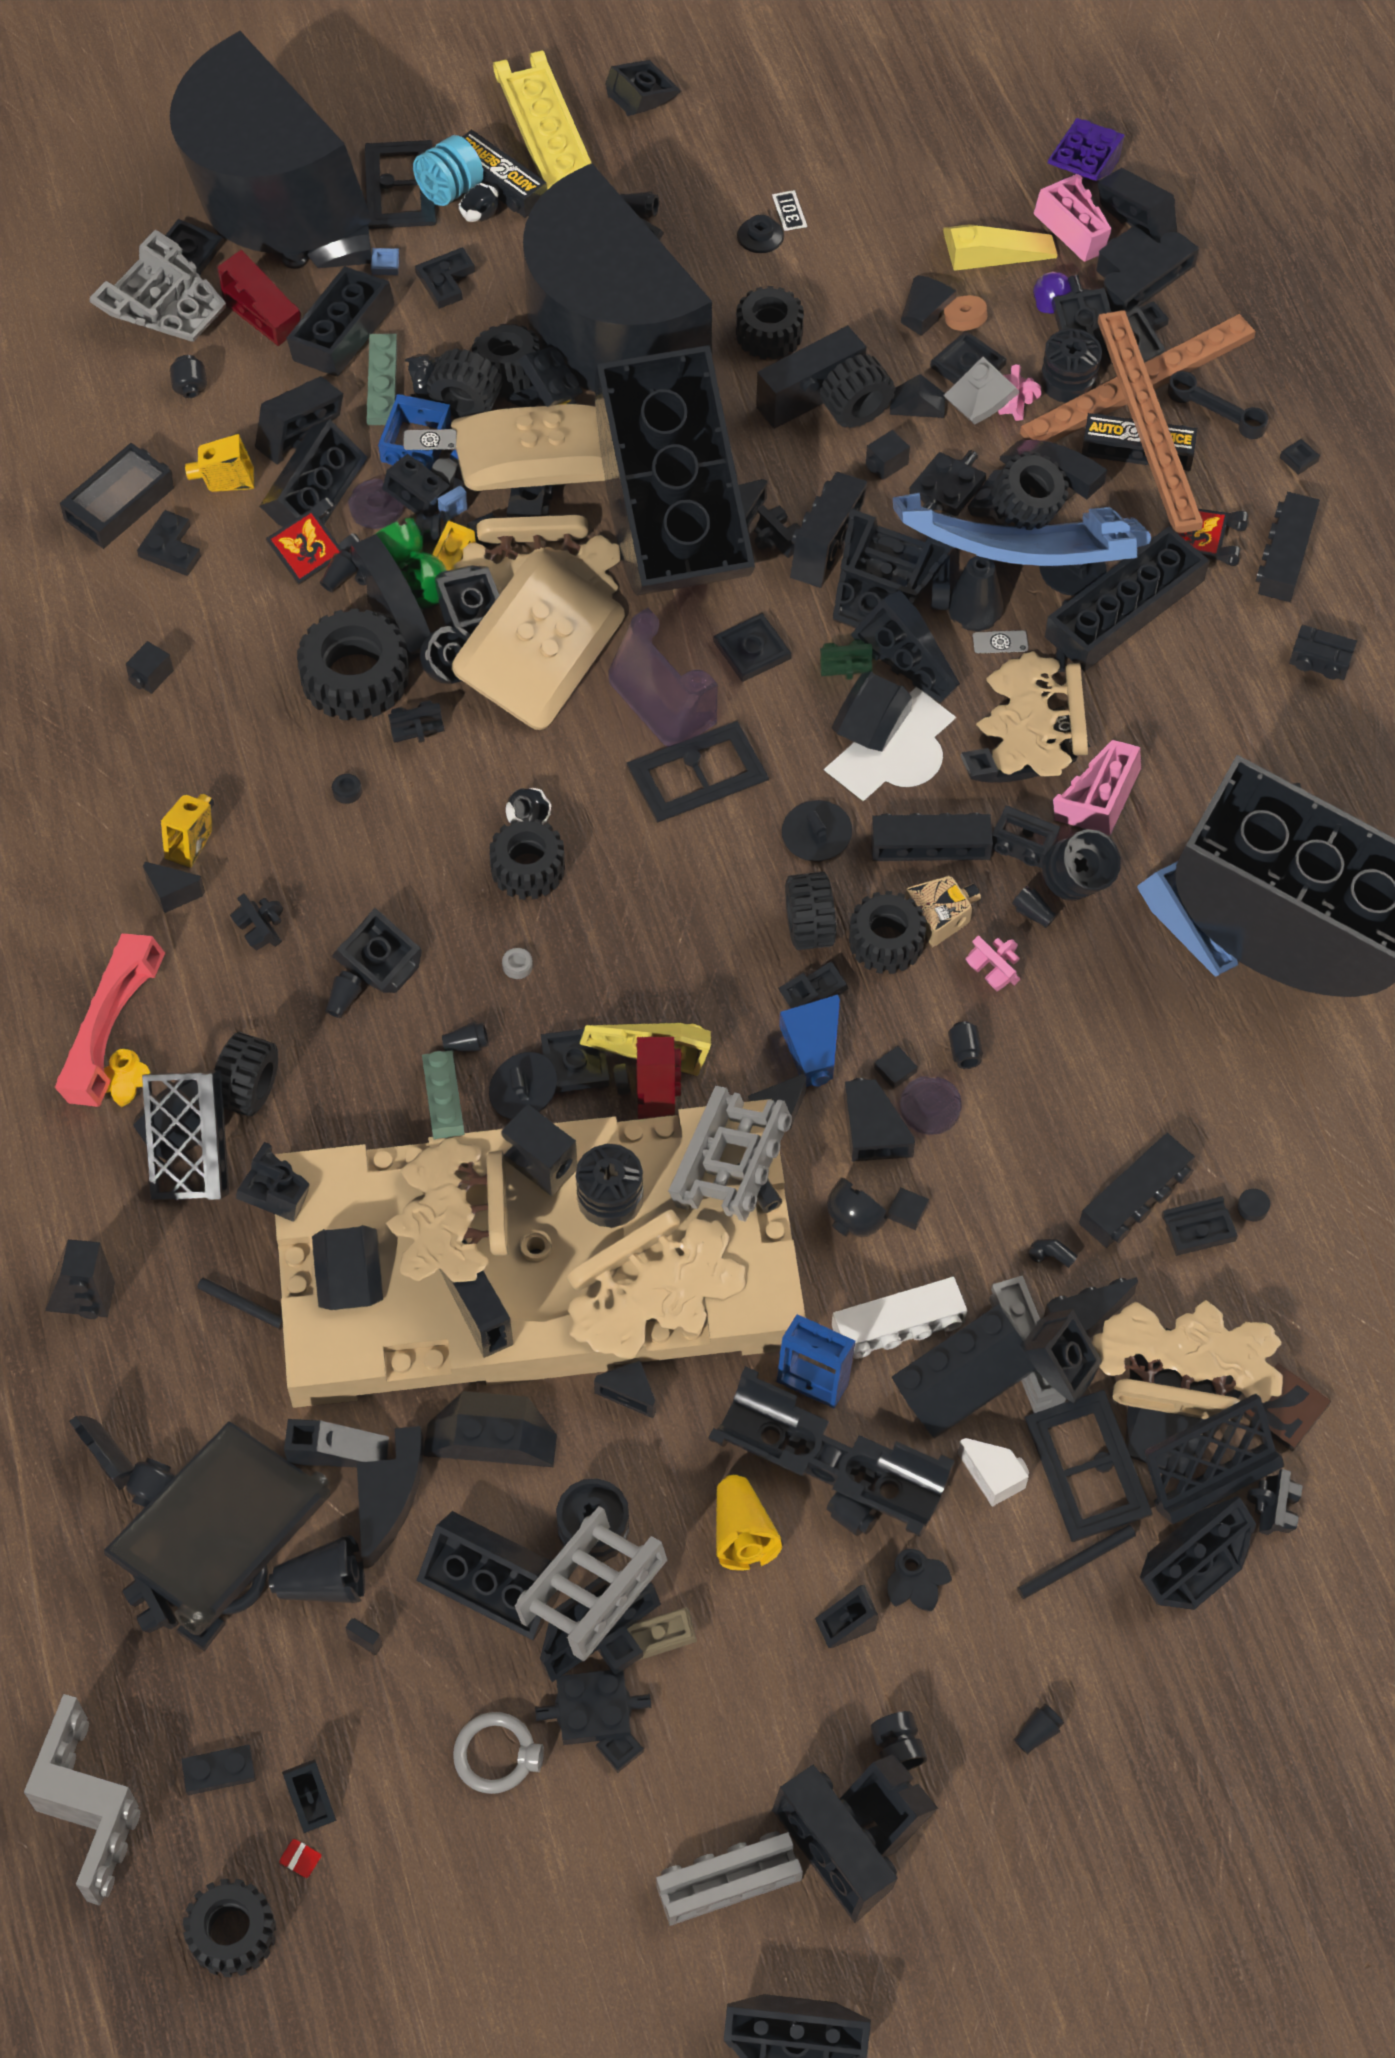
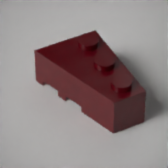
M241 249L217 267L223 300L226 306L277 346H280L287 340L288 335L300 322L301 312Z

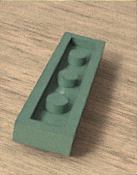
M370 334L367 425H386L396 399L397 334Z
M452 1050L423 1054L422 1060L433 1139L465 1135Z

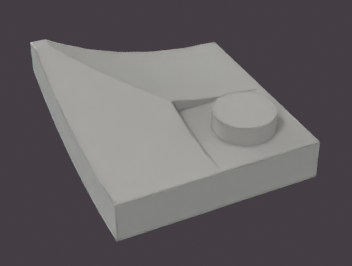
M982 357L944 396L967 419L976 424L999 411L1020 392L991 363Z

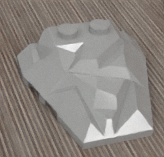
M156 229L139 246V260L114 286L105 281L89 298L90 303L112 317L192 342L226 308L225 301L207 279L203 280L199 276L197 267L193 262H188L182 255L180 246Z

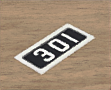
M795 190L772 194L784 231L807 227Z

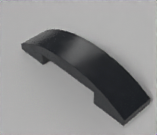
M1056 738L1048 739L1047 743H1054ZM1069 739L1063 740L1059 744L1061 750L1071 756V763L1077 760V756L1073 754ZM989 748L961 753V758L970 778L975 781L1002 783L1040 776L1028 764L1011 775L1003 773L1001 770H998Z

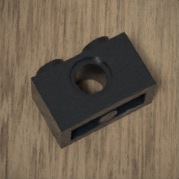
M553 485L511 488L507 518L549 516V505H546L547 499L552 500Z

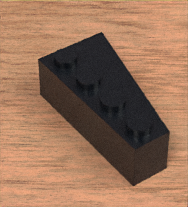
M836 471L831 481L827 480L825 482L821 497L816 496L812 511L806 512L801 528L797 527L794 531L792 543L795 544L790 578L822 588L825 582L826 569L831 570L837 549H841L845 542L850 508L860 511L864 504L867 481Z

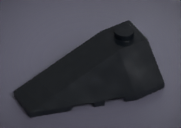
M901 590L882 599L850 634L868 656L876 661L880 659L891 667L890 670L897 675L903 674L912 680L914 686L940 703L960 685L921 614Z

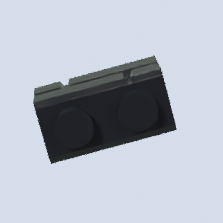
M1302 624L1289 664L1296 666L1301 671L1311 670L1321 673L1328 679L1345 680L1357 640Z

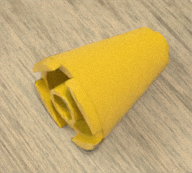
M739 1475L726 1476L717 1486L716 1555L719 1562L727 1569L741 1571L749 1570V1564L760 1561L761 1566L768 1564L782 1550L780 1534L748 1479Z

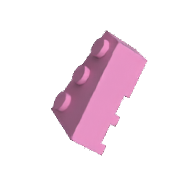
M1075 174L1041 189L1034 215L1079 258L1086 262L1097 257L1099 250L1107 245L1111 227L1099 206L1095 207L1093 204L1090 190H1085L1082 184V176Z
M1112 740L1089 763V768L1080 777L1076 776L1071 781V786L1062 795L1058 794L1053 799L1055 821L1084 829L1098 830L1106 835H1111L1141 770L1140 747Z

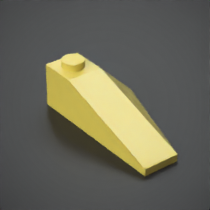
M970 224L944 227L943 229L954 271L1054 259L1058 255L1053 237L1050 234Z
M683 1023L586 1025L580 1040V1045L637 1060V1037H674V1048H681V1072L698 1076L710 1050L711 1031L705 1030L696 1024Z

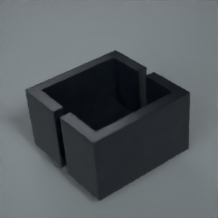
M894 1754L874 1761L840 1797V1801L844 1799L852 1808L854 1820L860 1828L874 1821L876 1822L877 1826L867 1830L875 1840L874 1847L882 1857L897 1853L938 1809L919 1784L914 1786L910 1784L914 1778Z

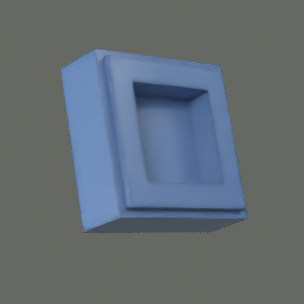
M372 248V275H398L399 249Z
M461 485L437 498L439 514L444 522L468 509L466 491Z

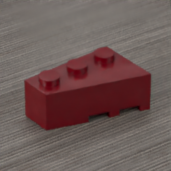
M637 1037L638 1120L675 1116V1096H681V1048H674V1037Z

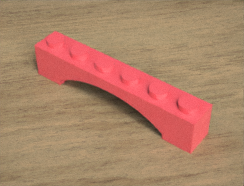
M121 934L106 971L102 975V980L96 994L91 1000L86 1017L80 1025L79 1033L73 1047L69 1051L66 1063L57 1078L55 1089L69 1104L100 1107L111 1082L104 1073V1055L111 1029L117 1016L132 994L148 978H155L165 955L164 950L153 936Z

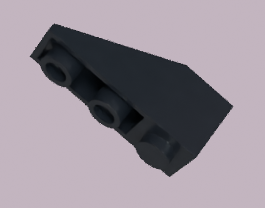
M1137 1277L1128 1280L1126 1278H1119L1112 1281L1108 1286L1098 1289L1096 1287H1088L1078 1295L1068 1298L1064 1295L1055 1297L1046 1304L1044 1317L1052 1312L1073 1309L1090 1339L1104 1325V1321L1114 1315L1135 1294L1138 1279Z
M288 1419L284 1451L287 1462L291 1464L357 1468L358 1462L387 1460L389 1437L321 1420Z

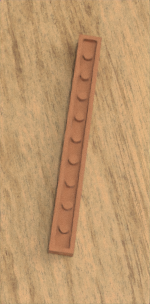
M1124 310L1100 314L1098 316V325L1171 527L1178 534L1201 530L1203 521L1126 312Z
M1238 314L1145 362L1144 364L1154 390L1169 383L1174 373L1179 371L1190 372L1254 339L1256 331ZM1118 377L1022 425L1020 434L1025 440H1041L1053 443L1086 426L1088 413L1107 415L1125 406L1127 402Z

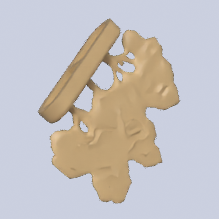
M1035 651L1024 653L1020 659L1008 660L1002 664L999 670L994 671L986 678L994 691L1010 698L1008 705H998L991 711L990 717H985L976 724L987 736H998L1003 739L999 746L992 750V757L998 770L1011 775L1028 764L1040 776H1060L1062 769L1066 768L1072 762L1070 755L1061 750L1059 744L1063 740L1070 738L1074 755H1088L1080 663L1067 664L1066 683L1062 686L1057 684L1052 678L1053 674L1057 673L1060 668L1059 661L1054 658H1042ZM1046 673L1049 678H1044L1041 674ZM1036 681L1048 682L1047 687L1052 686V688H1041L1036 684ZM1043 691L1049 692L1048 695L1041 696ZM1054 693H1065L1068 697L1069 709L1053 711L1049 709L1047 700ZM1069 715L1071 732L1063 733L1053 729L1059 716ZM1056 738L1054 743H1047L1048 739Z
M669 1210L576 1267L567 1276V1280L575 1290H582L597 1280L601 1281V1288L596 1297L578 1296L570 1301L568 1311L574 1320V1324L569 1335L574 1337L577 1342H588L594 1352L603 1354L613 1353L617 1357L628 1359L635 1358L644 1344L646 1321L651 1318L657 1319L663 1328L676 1329L677 1327H682L686 1332L699 1335L707 1317L702 1305L703 1297H717L724 1300L741 1292L745 1288L746 1283L744 1279L746 1273L745 1266L738 1264L732 1259L722 1258L730 1236L719 1220L709 1222L705 1219L694 1218L687 1227L685 1237L680 1242L671 1241L667 1237L678 1229L680 1220L673 1210ZM660 1242L664 1257L661 1260L648 1263L642 1262L638 1255ZM681 1248L684 1251V1255L679 1256L674 1249ZM631 1260L639 1271L638 1278L628 1285L614 1283L610 1272ZM617 1288L624 1289L626 1294H618ZM608 1289H611L615 1296L614 1306L611 1309L605 1308L604 1295L606 1297L610 1295ZM597 1300L600 1302L599 1309H595L593 1303Z

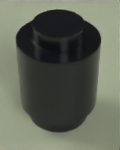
M967 1021L954 1024L948 1031L953 1061L961 1069L977 1067L981 1064V1057L983 1056L978 1027Z
M839 1492L833 1495L826 1508L831 1513V1518L856 1536H859L862 1532L868 1534L877 1522V1518L874 1516L876 1513L875 1509Z

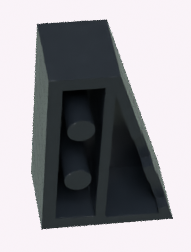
M320 376L261 403L255 448L278 465L284 460L282 457L284 453L292 447L295 450L297 449L311 426L329 419L333 421L340 416L344 393Z
M67 1240L61 1260L58 1262L56 1272L52 1277L45 1311L78 1314L86 1319L108 1317L115 1281L100 1242Z

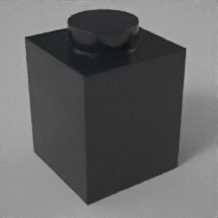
M891 430L867 445L866 465L872 473H876L884 480L908 465L910 446Z
M149 641L125 664L130 683L137 689L143 688L151 694L174 671L170 654Z

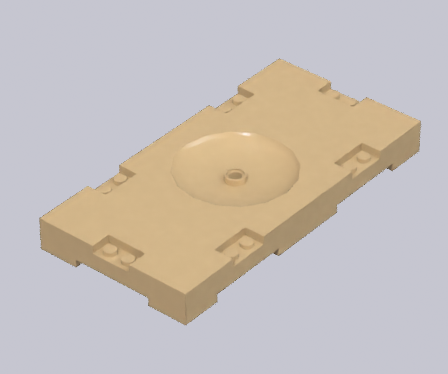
M772 1099L744 1102L743 1109L763 1112L767 1101ZM706 1106L678 1109V1115L621 1122H617L615 1116L554 1123L576 1140L577 1163L584 1153L595 1146L607 1143L621 1145L631 1150L640 1160L643 1170L644 1196L642 1208L637 1216L625 1225L613 1228L598 1226L588 1221L579 1209L576 1193V1172L551 1196L505 1161L508 1255L494 1256L490 1250L489 1237L482 1238L476 1246L478 1251L488 1258L489 1264L483 1271L511 1319L513 1345L483 1358L440 1270L437 1269L433 1275L421 1281H415L410 1276L401 1274L399 1269L402 1253L408 1250L415 1240L411 1237H397L385 1224L394 1216L401 1215L403 1208L411 1201H420L425 1197V1192L407 1183L401 1174V1169L410 1161L415 1160L418 1154L426 1148L439 1147L443 1140L452 1137L440 1139L428 1137L429 1143L366 1150V1145L363 1144L274 1154L280 1161L286 1160L292 1166L294 1173L301 1175L310 1184L304 1204L294 1222L275 1214L282 1292L281 1306L287 1389L293 1408L357 1401V1395L486 1380V1385L606 1372L614 1370V1365L631 1364L637 1361L648 1362L741 1351L742 1356L781 1351L783 1335L797 1314L805 1317L794 1240H792L780 1151L778 1156L773 1158L768 1179L782 1199V1204L771 1212L764 1213L757 1202L754 1211L749 1213L746 1222L740 1221L737 1215L733 1214L732 1217L726 1216L722 1208L724 1200L703 1196L698 1209H694L690 1205L689 1209L686 1210L677 1208L668 1192ZM729 1118L725 1128L737 1130L740 1123L731 1121ZM752 1126L750 1133L757 1134L761 1138L765 1128ZM503 1129L471 1132L461 1136H454L461 1144H475L482 1149V1156L472 1166L477 1174L481 1176L487 1174L488 1152L502 1150L503 1154H505L513 1146L502 1137L501 1131ZM727 1143L719 1161L734 1165L741 1163L747 1147ZM466 1162L461 1163L460 1165L464 1168H469L468 1163ZM456 1170L454 1173L461 1180L472 1179V1177L467 1178L469 1173ZM705 1171L701 1181L714 1183L717 1175L708 1174ZM729 1178L726 1186L736 1188L738 1191L742 1181ZM462 1183L460 1189L466 1188L468 1184ZM475 1184L466 1192L467 1203L470 1205L488 1203L487 1186ZM488 1210L476 1212L473 1221L470 1223L471 1228L481 1231L489 1230ZM669 1210H673L680 1220L678 1229L667 1237L671 1241L680 1242L685 1237L687 1227L694 1218L705 1219L709 1222L714 1220L721 1222L730 1236L722 1258L732 1259L738 1264L745 1266L746 1273L744 1279L746 1283L745 1288L741 1292L724 1300L717 1297H703L702 1305L707 1317L699 1335L686 1332L682 1327H677L676 1329L663 1328L657 1319L651 1318L646 1321L645 1342L633 1359L617 1357L613 1353L603 1354L594 1352L588 1342H577L574 1337L569 1335L574 1324V1320L568 1311L570 1301L578 1296L596 1297L601 1288V1281L597 1280L582 1290H575L567 1280V1276L576 1267ZM361 1225L375 1228L379 1240L383 1300L368 1307L328 1310L318 1307L312 1236L323 1229L333 1230L360 1227ZM467 1238L465 1240L467 1243H470L472 1241V1238ZM658 1242L639 1254L638 1256L642 1262L648 1263L661 1260L664 1257L662 1244ZM681 1248L674 1249L679 1256L684 1255V1251ZM534 1249L542 1250L539 1254L530 1253ZM629 1260L610 1272L614 1283L628 1285L638 1278L639 1271L634 1263ZM617 1288L618 1294H626L624 1289ZM608 1289L610 1295L607 1297L604 1295L605 1308L611 1309L614 1306L615 1296L612 1290ZM599 1300L593 1303L595 1309L600 1308Z

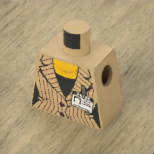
M947 876L907 888L905 899L912 898L915 901V907L920 906L923 910L922 916H925L926 919L925 937L931 946L934 947L970 922L971 904L980 900L981 895L975 884L960 889L953 877Z

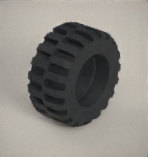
M350 609V612L334 611V615L330 617L325 615L319 619L318 624L313 623L307 629V634H304L299 642L300 647L297 650V661L303 692L317 710L323 709L324 714L330 717L338 715L339 719L348 721L349 718H356L357 721L365 720V716L369 715L376 717L381 714V710L385 709L387 711L395 705L394 699L400 700L404 694V689L408 686L410 671L405 639L400 634L399 628L393 623L390 624V620L383 615L377 617L373 611L359 612V609ZM352 654L367 655L378 661L371 669L357 675H343L330 669V666L335 661Z

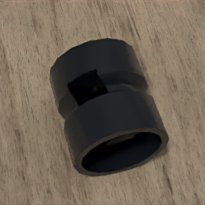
M902 1711L893 1713L871 1724L875 1743L883 1748L879 1754L881 1759L894 1754L907 1771L927 1761L922 1740L915 1738L918 1728L912 1712Z

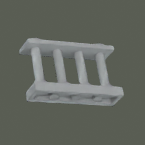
M600 1506L592 1515L587 1516L583 1520L580 1529L532 1586L522 1592L515 1605L521 1624L526 1627L538 1615L568 1633L569 1636L567 1638L573 1655L582 1661L588 1658L667 1562L663 1544L656 1538L651 1536L644 1545L638 1547L609 1530L610 1525L605 1510ZM601 1540L632 1558V1560L623 1570L618 1572L588 1553ZM580 1565L611 1583V1585L602 1596L597 1597L567 1578ZM559 1590L590 1608V1610L581 1621L575 1622L546 1605V1603Z

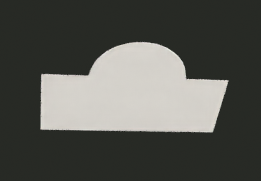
M917 687L909 693L912 696L910 713L883 752L868 749L854 742L824 769L862 801L869 797L885 781L900 787H913L930 780L941 767L943 752L940 744L934 737L956 717Z

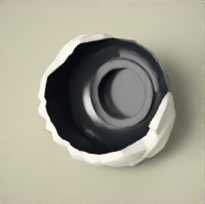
M477 184L461 199L459 211L469 222L488 220L495 214L498 208V192L490 185Z
M521 788L514 791L508 798L506 816L509 822L513 820L523 822V818H529L531 822H534L535 819L542 820L543 825L547 823V819L551 815L552 806L542 790Z

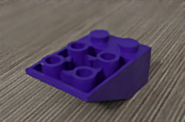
M1076 118L1048 159L1047 164L1097 181L1111 174L1118 163L1125 135L1113 129L1093 124L1088 120Z

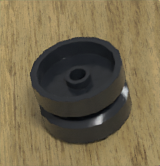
M598 1478L583 1479L570 1485L561 1495L556 1508L558 1538L563 1548L580 1529L583 1520L587 1516L592 1515L598 1506L605 1510L610 1525L609 1530L627 1540L630 1534L628 1502L622 1491L611 1482ZM599 1540L588 1554L601 1562H605L615 1557L620 1551Z

